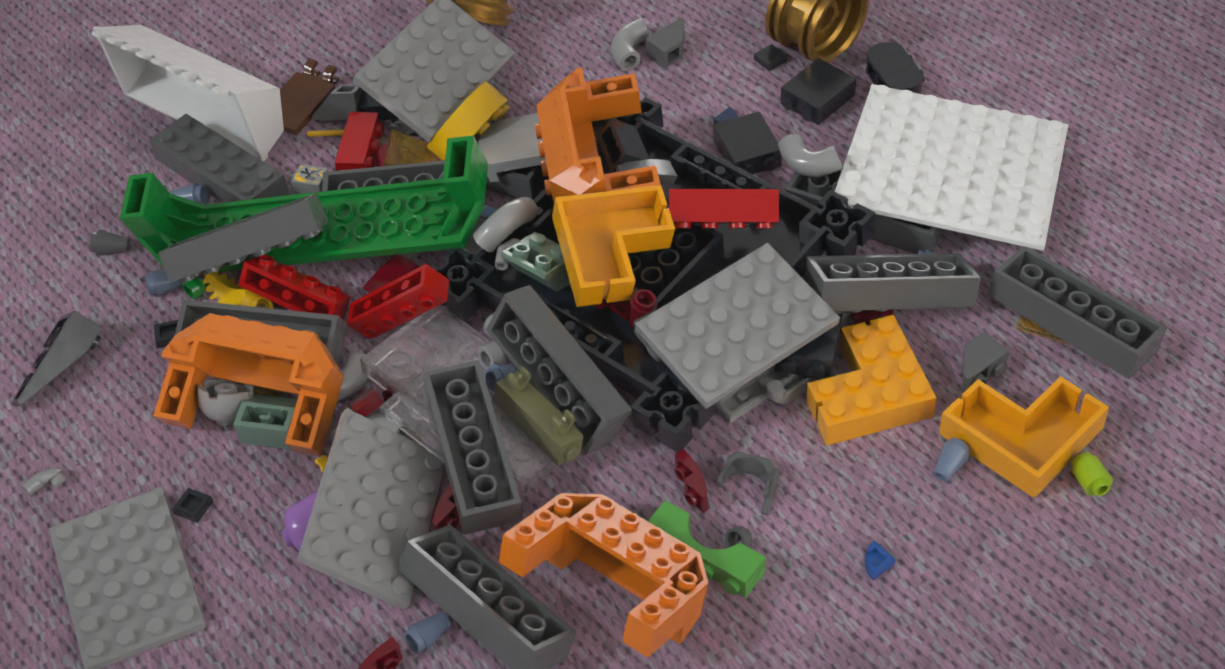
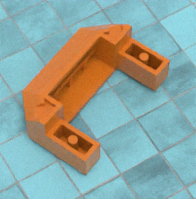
M582 67L576 68L536 105L539 123L534 124L537 139H542L543 141L538 142L540 158H546V160L541 161L544 177L549 176L548 180H544L547 196L552 195L554 203L555 197L661 185L656 165L604 174L601 158L598 156L592 127L593 121L642 113L635 73L585 82Z
M209 313L177 333L163 350L161 357L169 362V366L153 414L155 418L168 425L192 429L198 409L197 385L203 386V382L207 377L295 394L299 396L285 444L294 451L322 457L344 375L326 345L318 338V334L306 330H292L280 325H267L255 320L246 321L229 315L221 316Z
M560 493L503 534L499 563L522 578L545 560L563 570L578 559L643 599L639 605L628 613L622 642L647 658L669 639L681 644L701 615L708 587V579L700 552L603 494Z

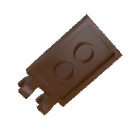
M309 58L304 65L303 73L295 72L280 89L285 132L297 136L312 119V115L333 92L335 84L340 80L339 77L334 76L337 72V67L328 65L323 72V77H319L320 71L315 70L318 62Z

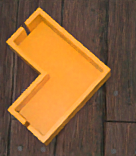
M661 185L555 197L552 219L577 307L601 304L602 299H606V303L630 300L635 285V277L627 253L670 248L675 227L670 211L666 209L667 202Z
M894 315L871 320L869 326L863 322L841 328L840 349L851 372L807 384V404L815 422L818 421L817 427L826 446L933 418L937 397Z
M1060 376L1025 410L978 379L962 394L961 399L957 398L942 412L939 434L947 440L950 438L962 440L970 448L969 455L1035 498L1104 428L1109 406L1087 393L1083 397L1080 413L1078 414L1077 409L1082 389Z

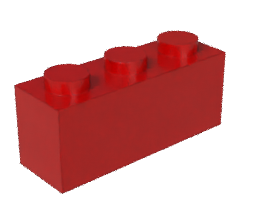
M349 112L334 162L336 171L375 167L374 154L379 149V137L384 136V124L380 123L378 113Z

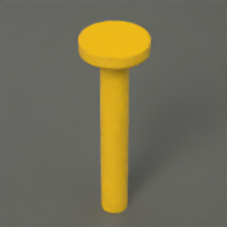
M344 129L308 131L307 135L308 137L343 136Z

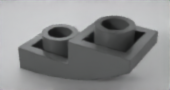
M646 159L631 161L617 165L615 169L616 172L656 165L660 184H674L677 178V174L668 160Z

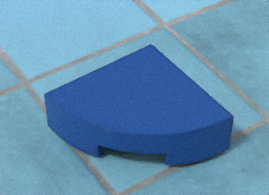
M875 540L868 546L865 555V569L874 581L892 567L896 559Z

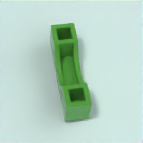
M666 500L648 520L649 523L700 552L707 579L710 580L712 578L721 583L722 587L730 594L736 595L738 593L746 598L766 572V557L742 543L726 549H711L700 545L690 534V514Z

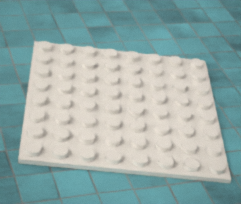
M872 84L835 192L848 198V206L852 208L858 203L878 215L1044 251L1068 124L1056 120L1040 119L1032 115L1025 116L1011 113L1007 110H996L983 105H972L958 100L937 98L934 95H923L909 90H898L885 85Z

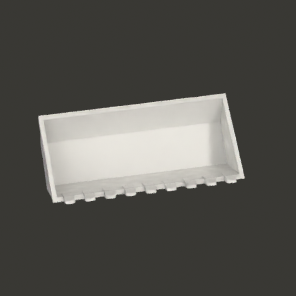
M143 25L93 27L92 35L98 38L126 96L176 120L184 114H188L258 159L264 161L268 158L267 154L284 131L280 88Z

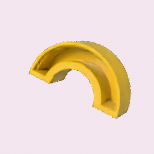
M485 81L448 118L430 141L427 148L442 161L445 160L447 138L475 137L477 134L482 136L490 127L489 121H496L510 109L507 105L509 100L488 81Z

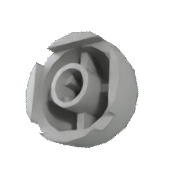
M216 378L204 380L203 386L197 385L199 408L206 417L216 421L221 426L232 425L242 401L254 397V386L235 384L231 381Z

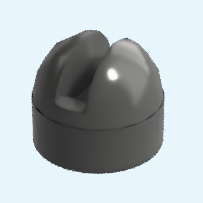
M743 526L733 527L725 535L728 547L736 545L735 543L741 538L742 544L749 546L752 541L751 532Z

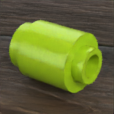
M1084 452L1072 460V474L1087 495L1102 496L1110 490L1113 478L1097 456L1092 455L1090 452Z

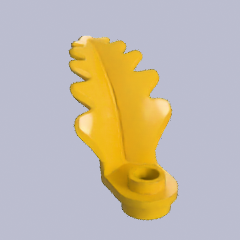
M218 271L207 275L204 274L203 282L205 284L209 283L205 291L213 292L209 299L219 298L217 303L251 307L260 305L263 308L274 309L272 301L238 286V284H235L236 279L234 277L227 280V275L223 273L219 276Z

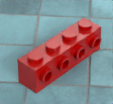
M669 189V211L673 224H675L677 229H690L691 224H702L703 229H718V224H729V229H745V224H756V229H773V224L779 223V189Z
M264 254L244 262L238 286L292 311L338 315L342 320L346 316L351 296L343 293L340 288L325 285L319 282L318 278L297 272L295 267L282 265L274 261L273 257Z
M424 264L350 303L347 325L364 337L373 339L447 302L449 279L429 265Z

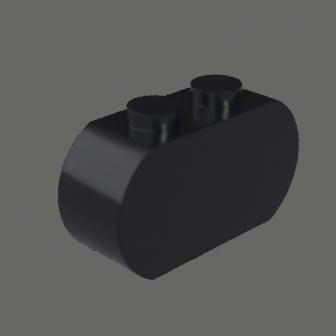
M882 42L875 44L868 50L866 74L874 85H885L889 88L909 90L913 93L921 94L922 82L925 79L924 73L921 68L917 67L911 54H908L902 45L893 42Z

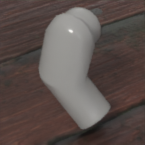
M513 238L498 246L495 268L498 270H506L509 263L501 256V253L520 241V239Z
M54 467L38 472L21 486L25 492L32 496L49 482H51L53 487H59L66 481V476L61 473L62 470L60 468Z

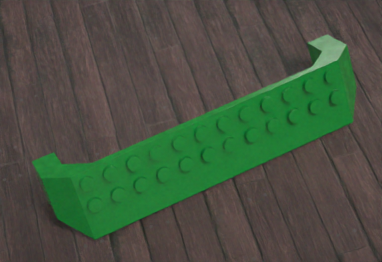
M474 136L447 138L444 172L441 179L314 192L318 194L328 223L322 227L323 231L306 240H303L302 236H300L293 244L278 249L277 245H274L275 248L269 250L264 255L273 257L274 261L282 265H295L464 248L484 208L488 162ZM153 173L129 175L119 219L163 266L158 252L174 243L314 193L204 205L169 193ZM250 254V257L244 260L247 261L254 258L253 254ZM245 261L233 266H229L228 262H226V265L220 267L218 272L242 270Z

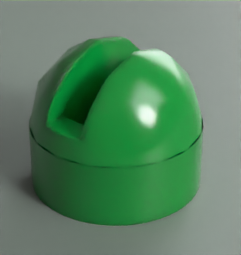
M200 278L182 283L185 293L193 300L198 299L205 292V283Z

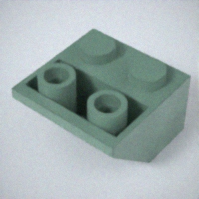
M533 232L501 253V256L514 269L555 291H559L570 284L560 245L542 234Z
M256 394L252 399L242 401L233 424L241 443L292 449L285 444L297 399Z

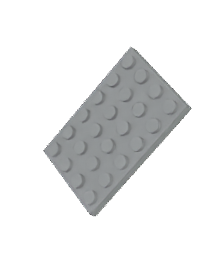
M434 0L354 75L353 82L426 141L430 142L465 99L485 81L490 82L513 59L516 52L451 0Z
M766 243L635 324V330L703 407L707 409L839 323L840 317L769 243Z
M346 408L342 412L297 562L395 607L406 609L410 605L415 584L398 569L406 542L428 533L445 466L443 456Z
M162 487L49 528L84 669H101L207 628Z

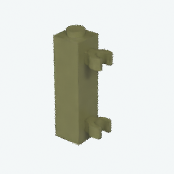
M524 367L520 368V372H511L507 377L496 382L493 402L557 466L566 461H572L579 456L583 434L573 425L575 416L567 409L564 411V415L558 411L529 382L531 374Z

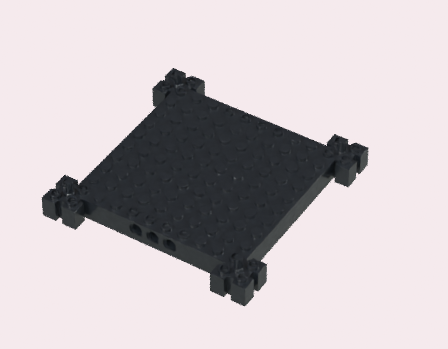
M647 97L640 101L642 113L592 122L594 137L596 138L610 119L633 125L638 131L649 159L670 161L677 174V178L674 184L661 183L667 202L666 209H669V189H779V223L773 224V229H756V224H745V229H729V224H718V229H703L702 224H691L690 229L675 228L670 248L627 253L635 277L633 292L636 293L641 289L651 291L656 296V309L670 303L766 243H769L802 278L804 276L807 256H822L825 251L826 256L856 255L857 245L863 247L875 233V212L858 203L853 208L848 206V198L832 190H829L818 202L817 208L662 129L664 126L662 106ZM596 139L595 141L598 156H600L603 173H612L607 163V160L604 156L602 148L599 144L598 139ZM546 188L534 199L537 205V216L535 219L514 230L501 244L513 238L522 240L533 232L542 234L559 244L552 219L554 209L552 195L547 196ZM463 248L450 249L442 257L443 266L441 268L435 265L432 267L449 279L447 302L438 307L442 308L447 305L449 313L463 322H466L479 310L478 303L495 312L504 294L530 285L609 382L638 398L631 406L634 427L651 437L659 432L661 443L678 453L685 448L693 439L692 428L701 430L714 415L713 405L705 409L665 363L659 364L653 359L645 345L635 334V328L630 325L629 320H624L608 306L602 309L597 308L595 305L577 307L571 284H568L559 291H555L514 269L510 264H508L506 270H498L495 268L497 248L493 252L482 249L474 258H472L470 252Z

